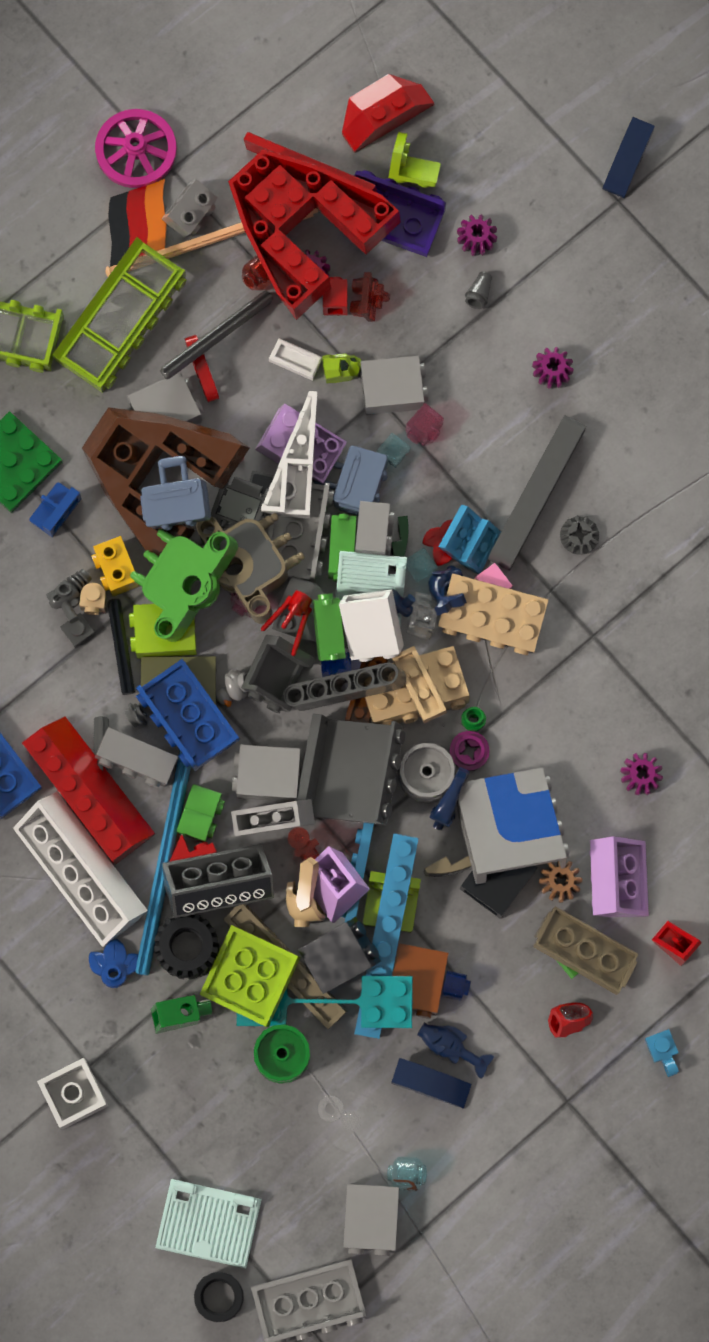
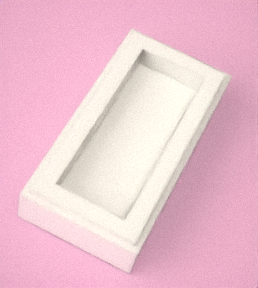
M279 338L269 357V362L313 381L322 363V357Z

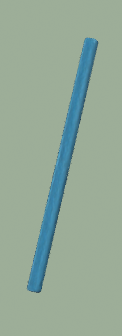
M178 758L135 970L139 975L146 976L150 972L155 946L154 940L158 933L166 893L162 863L170 862L175 849L178 834L177 828L181 819L191 766L186 768L180 758Z

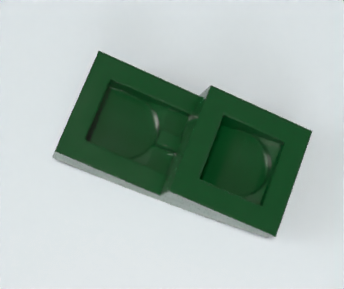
M401 516L397 520L400 541L392 542L391 550L392 556L405 557L409 524L408 516Z

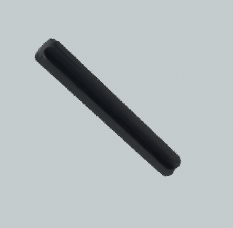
M110 599L107 604L121 692L123 695H130L135 693L121 601L120 599Z

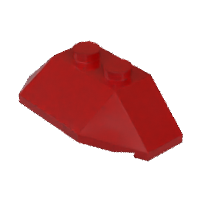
M388 74L349 98L342 135L354 153L429 109L434 105V102L421 84Z

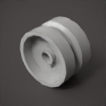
M422 743L413 746L405 753L400 764L399 781L402 790L409 798L417 802L432 803L440 800L454 779L455 765L453 759L444 748L437 744ZM425 769L430 770L429 776L423 774Z

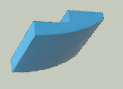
M461 505L438 547L469 570L480 574L501 531L489 520L480 518L470 507Z

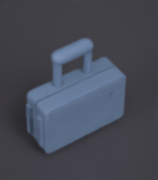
M352 445L349 448L345 463L335 462L333 466L342 469L338 484L326 480L323 484L315 480L313 482L319 485L330 483V488L335 489L333 496L334 506L339 508V511L359 516L360 501L380 502L379 491L382 481H386L388 478L386 472L388 458L385 454Z
M185 456L160 459L158 466L161 484L143 487L141 490V507L143 521H145L146 526L153 529L163 528L171 530L172 526L187 524L193 527L196 525V522L210 520L211 513L206 481L199 478L188 480ZM181 466L182 481L167 483L165 468Z

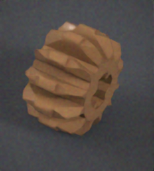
M557 861V867L553 862L548 863L550 871L542 869L541 874L547 878L539 879V884L547 885L542 889L543 894L549 891L552 892L549 900L552 901L555 895H558L559 903H563L564 894L569 900H572L574 896L571 891L579 893L580 888L575 884L582 883V878L574 877L580 870L575 868L571 871V861L563 869H561L559 861ZM555 876L565 877L564 885L566 886H563L561 883L557 885L555 883L557 877Z

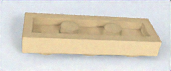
M412 646L392 658L394 665L402 669L406 674L405 687L423 723L446 714L447 710L416 648Z

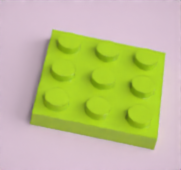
M231 925L199 995L265 1027H269L301 957Z

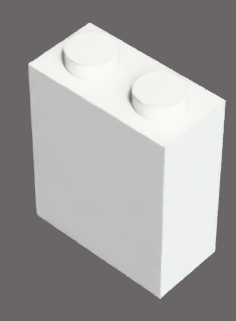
M392 589L343 596L339 607L351 660L359 659L360 662H366L374 657L383 656L384 659H390L398 656L404 643Z

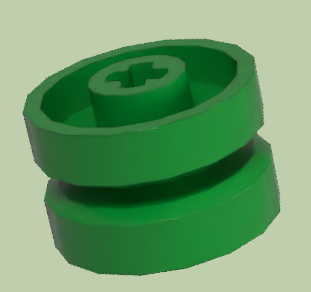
M285 1024L273 1025L264 1030L257 1038L253 1050L254 1061L260 1074L269 1081L278 1084L291 1083L300 1078L307 1070L310 1061L309 1043L304 1034L295 1027ZM279 1049H283L284 1052H287L285 1058H279L277 1056Z

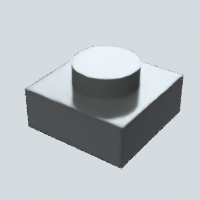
M81 612L77 614L79 619L75 623L67 621L60 626L75 648L95 635V631Z

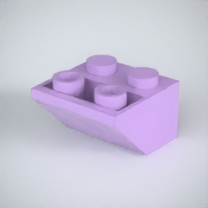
M328 846L315 859L318 861L319 871L313 898L329 920L335 923L370 888L342 852Z

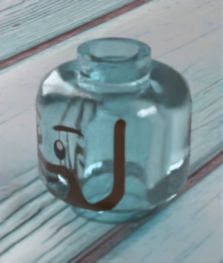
M400 1156L394 1160L393 1165H389L387 1177L389 1181H392L393 1187H399L401 1191H417L421 1185L426 1183L427 1168L417 1157Z

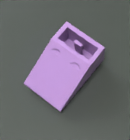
M283 404L277 410L255 450L279 464L300 413L290 406ZM317 423L315 425L312 479L323 484L347 442Z

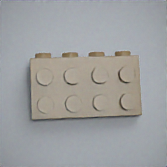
M452 573L446 596L463 593L467 603L464 606L451 608L448 613L441 614L438 626L443 628V633L456 636L457 632L467 634L466 639L480 642L481 638L490 640L491 646L504 649L505 645L515 647L514 652L527 656L529 651H535L549 599Z
M454 646L419 655L446 710L464 708L469 703V692ZM395 671L389 674L388 681L394 679ZM368 677L365 680V687L371 684L372 677ZM405 685L398 690L365 697L372 723L391 725L392 721L410 724L420 718Z

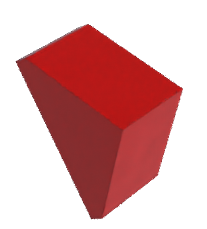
M669 921L652 938V941L680 966L688 960L702 943L699 939Z

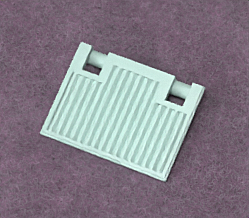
M340 551L336 597L340 598L341 601L345 595L395 589L403 597L407 557ZM389 565L396 566V574L388 573ZM397 613L401 626V614Z
M171 1179L155 1248L246 1268L262 1199ZM177 1192L190 1193L189 1201L176 1199ZM238 1204L250 1207L249 1215L238 1213Z

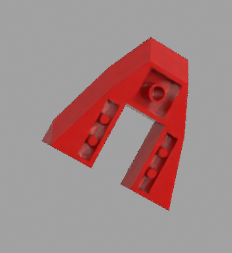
M264 149L228 181L243 228L276 293L296 320L331 288L329 276L286 236L308 214L317 208L366 255L401 223L399 210L383 195L315 164Z

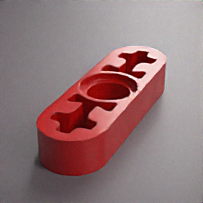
M197 335L184 338L186 347L188 348L198 340ZM202 354L192 363L206 401L209 403L219 399V395L205 356Z

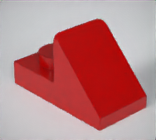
M181 835L170 862L217 853V850L213 843L203 842L194 846V850L190 852L184 836Z

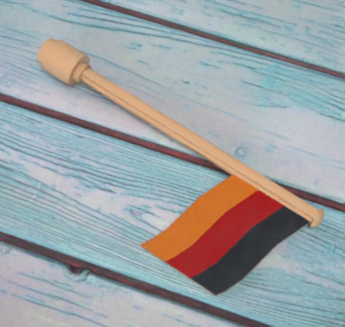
M165 179L110 198L108 218L112 246L110 267L107 266L105 272L108 277L136 237L169 259L246 232L241 222L165 248L167 224L162 220V217L165 215L163 201ZM315 208L303 220L314 217L313 214L318 213V209ZM141 252L128 272L157 262Z

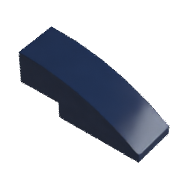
M632 117L603 185V190L625 198L653 134L654 125Z
M402 1058L398 1060L391 1082L393 1085L463 1109L472 1085L453 1076Z

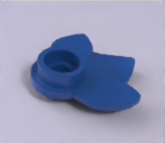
M114 939L106 945L103 953L90 952L89 964L92 972L101 976L103 983L107 987L118 988L125 983L128 975L135 972L139 954H126L123 943L118 939ZM111 972L118 973L114 978L109 976Z

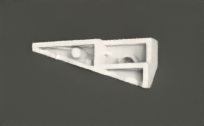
M317 391L308 392L274 479L261 506V512L276 513L283 517L310 518Z

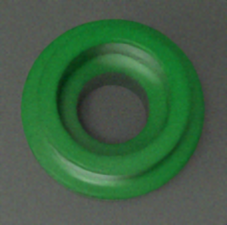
M470 707L462 714V725L469 731L481 730L486 724V715L480 708ZM476 718L478 722H470L469 719Z

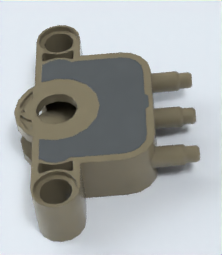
M273 513L260 521L245 519L223 531L214 517L207 521L197 522L196 529L204 545L216 532L226 533L237 541L238 550L218 580L219 584L225 591L237 593L238 598L256 623H266L273 615V610L266 595L282 586L287 580L288 570L305 559L304 554L300 552L284 561L277 549L291 540L292 536L287 532L271 541L264 530L279 520L278 515ZM207 527L215 528L211 534L203 533ZM223 540L221 542L220 550H223L226 547V540ZM239 564L243 566L239 574H227V570L231 565ZM260 605L267 607L264 613L257 614L254 612Z

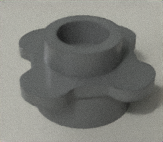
M129 703V708L125 710V715L134 727L142 724L147 725L145 719L147 714L143 707Z

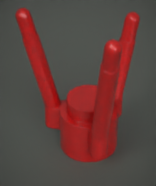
M295 590L294 594L288 596L281 607L261 627V631H265L287 607L290 612L281 626L282 629L287 627L294 615L300 617L303 614L291 655L295 656L308 616L312 611V608L309 606L313 600L305 593Z

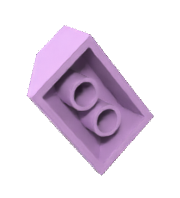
M615 836L590 840L593 915L602 917L649 916L646 842Z

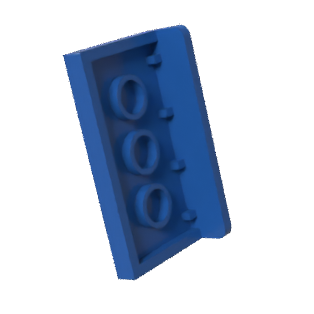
M183 659L141 687L139 685L136 687L139 692L136 698L143 708L149 706L152 710L151 719L158 728L164 727L167 732L164 735L165 739L172 748L175 746L179 748L181 754L178 757L186 768L191 766L194 771H197L240 740Z
M0 733L1 820L41 790L42 786Z

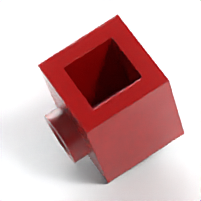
M330 277L331 288L323 295V315H348V281L341 277Z

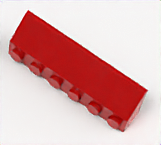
M66 716L40 728L22 742L115 865L155 835L154 831L103 766V771L100 769L95 754Z

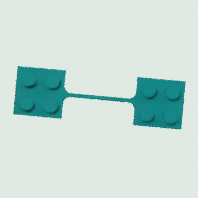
M362 976V993L356 1000L292 999L288 996L286 988L269 1026L287 1025V1008L292 1003H343L360 1006L361 1028H412L413 976ZM237 1013L236 1026H263Z

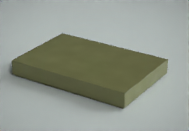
M216 656L141 657V687L183 659L216 705Z

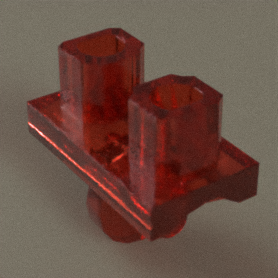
M364 272L362 278L352 280V292L354 294H362V299L350 302V313L353 316L364 317L368 322H375L376 309H382L383 302L390 300V294L384 291V285L378 284L379 280L373 278L371 272Z
M296 827L289 832L288 842L291 847L295 848L290 851L294 858L300 856L301 860L305 861L309 857L316 859L319 856L315 849L319 843L316 838L310 839L306 829Z

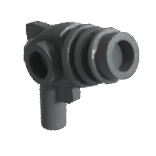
M81 569L79 572L77 571L71 575V577H67V581H62L54 590L46 594L50 607L54 609L62 608L70 623H75L79 619L73 608L78 606L77 598L80 596L82 588L92 580L91 576L84 569Z

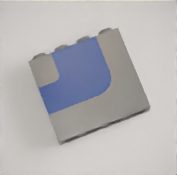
M543 768L465 781L462 786L456 807L476 884L486 883L487 874L559 861L561 869L565 868L566 859L569 858V848L567 843L563 844L561 836L564 835L562 822L556 819L555 813L558 812L555 798L551 799L549 792L552 790L550 777H545Z

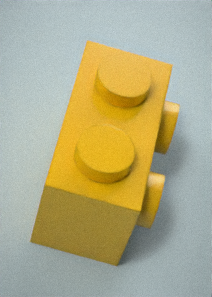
M121 536L93 546L95 554L91 555L96 569H102L104 576L100 577L105 591L110 590L112 597L140 587L130 577V574L135 570Z

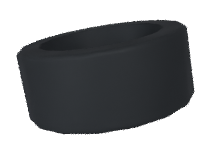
M214 1272L203 1277L197 1284L194 1292V1302L198 1312L205 1319L213 1322H225L235 1317L241 1310L244 1301L243 1289L239 1281L232 1275L224 1272ZM213 1282H225L234 1292L233 1305L223 1313L212 1312L204 1303L203 1295L205 1289Z

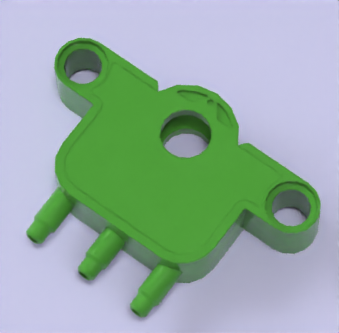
M162 529L158 530L157 536L167 543L160 556L149 550L144 552V557L154 564L146 577L136 571L130 574V577L142 586L144 596L163 609L154 625V631L158 637L170 642L180 640L199 610L210 607L217 600L220 593L218 580L238 550L237 541L226 533H214L205 546L202 547L183 536L175 537ZM223 540H226V547L223 550H220L221 542ZM200 580V590L192 595L191 587L193 583ZM169 624H172V631L167 635L166 628Z

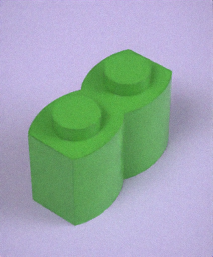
M193 784L177 828V833L201 842H207L208 838L213 839L217 824L213 823L216 814L221 815L225 805V801L221 800L222 793Z

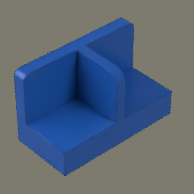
M57 482L47 496H41L42 503L30 517V522L53 538L81 501L80 492L73 487L69 490Z

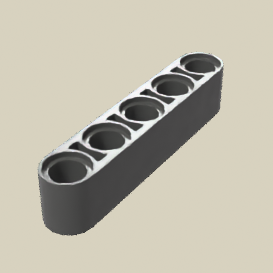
M383 663L289 685L284 691L283 698L291 707L299 711H305L398 690L405 685L406 674L392 663ZM395 671L394 679L388 681L389 674ZM368 677H372L371 684L365 687V680ZM348 682V688L341 692L342 685ZM325 687L324 694L318 697L319 690ZM301 692V699L295 703L296 695Z

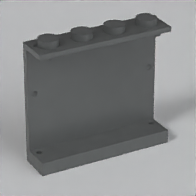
M313 713L296 801L311 799L314 818L387 825L388 817L390 818L392 814L391 800L397 786L395 778L397 769H399L401 764L400 751L401 745L405 741V727L396 721H392L391 725L328 719L322 714Z

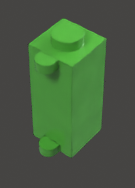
M348 514L332 515L328 578L333 579L334 582H337L340 551L355 552L356 516H349Z
M333 593L319 594L318 599L312 601L318 660L320 661L346 658L342 617L339 607L340 598H333Z

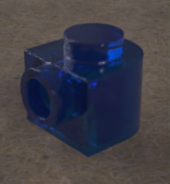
M447 970L441 997L461 1001L463 995L468 996L471 981L466 980L467 975Z

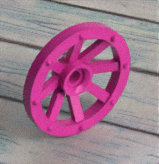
M129 109L113 115L102 125L96 137L95 153L100 169L111 181L124 187L139 188L160 181L169 173L176 159L177 146L171 127L161 116L148 110ZM131 120H140L136 131L133 133L125 123ZM148 122L160 129L143 136ZM118 126L125 135V138L108 137V135ZM166 137L168 151L166 152L148 143ZM135 142L139 143L137 146H132ZM104 145L122 146L120 150L108 159L105 158ZM146 153L164 159V162L157 170H153L146 157ZM127 155L124 175H122L111 166ZM139 159L147 175L132 177L135 160Z

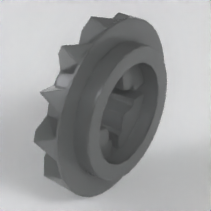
M577 515L567 519L560 531V540L564 548L569 552L577 555L587 554L598 544L599 531L596 523L592 522L588 517H579ZM578 526L583 533L587 534L583 537L582 544H580L578 537L571 536L577 532Z

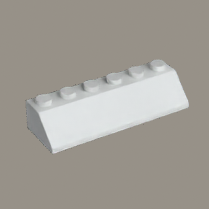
M58 792L38 800L13 827L102 947L134 925L148 911Z

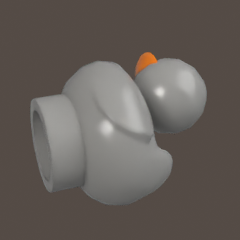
M230 670L225 675L226 688H221L216 693V699L220 704L230 707L232 700L241 701L246 698L248 692L241 687L248 672L242 673L239 670Z

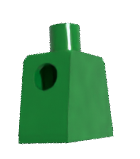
M195 995L156 1002L150 1009L156 1034L196 1025L200 1021L201 1016L212 1014L210 1000L196 1002ZM181 1009H186L188 1016L183 1015Z

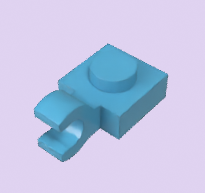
M668 1029L645 1038L653 1062L662 1061L668 1077L678 1074L679 1070L672 1056L677 1055L679 1052L670 1030Z

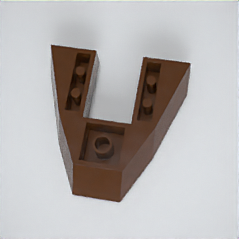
M108 407L82 447L107 498L144 550H149L160 556L167 545L166 542L157 536L158 530L162 529L175 537L183 536L188 539L195 532V529L187 524L172 526L171 530H166L163 528L153 529L147 527L145 521H143L140 499L142 492L138 488L162 452L165 451L172 457L185 456L187 468L214 487L223 489L250 449V447L236 437L225 432L162 414Z

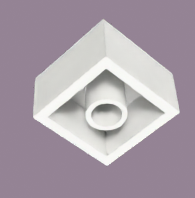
M84 1058L37 1081L59 1128L62 1130L108 1107L99 1085Z

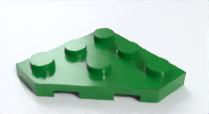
M9 411L0 420V504L12 513L63 461Z

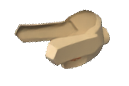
M312 857L300 863L298 890H296L295 881L288 882L286 886V903L289 914L294 919V927H310V922L323 921L327 917L313 898L319 864Z

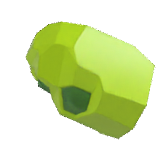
M344 353L322 356L326 383L351 381L361 371V359L355 355Z

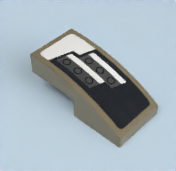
M446 856L424 868V874L428 877H443L472 869L469 856L451 865Z

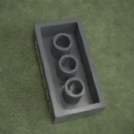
M261 844L162 863L164 885L174 918L274 898L272 872Z

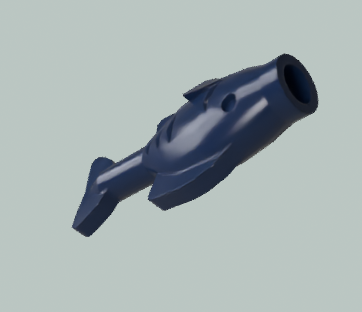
M424 1022L417 1034L436 1055L449 1058L455 1064L459 1058H462L474 1065L475 1072L480 1079L484 1077L487 1066L494 1058L493 1055H482L479 1057L465 1049L462 1042L467 1038V1035L452 1026L429 1025Z

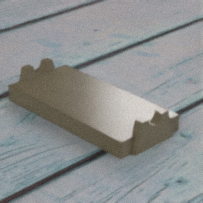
M556 906L542 920L534 936L537 938L533 945L534 948L615 995L619 994L622 988H625L637 964L636 959L639 954Z

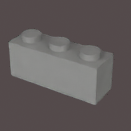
M108 727L95 758L104 767L110 769L113 766L123 770L122 774L134 779L136 776L146 779V784L159 788L160 785L164 787L167 784L178 756Z
M311 799L231 811L235 836L315 824Z

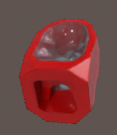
M572 1002L558 1005L550 1011L548 1018L550 1031L555 1038H565L570 1034L580 1032L584 1027L591 1024L593 1012L588 1005Z

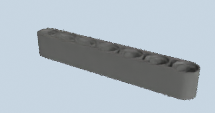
M564 415L488 557L489 561L509 571L511 570L587 426Z

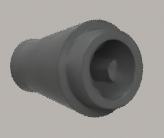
M479 272L477 278L465 293V302L470 307L482 309L488 303L492 276L489 273Z

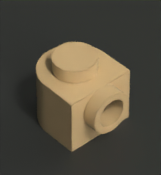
M98 583L85 585L81 590L80 609L89 615H99V612L106 613L107 596L104 588Z

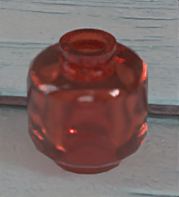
M257 255L243 266L242 280L249 289L262 291L271 284Z

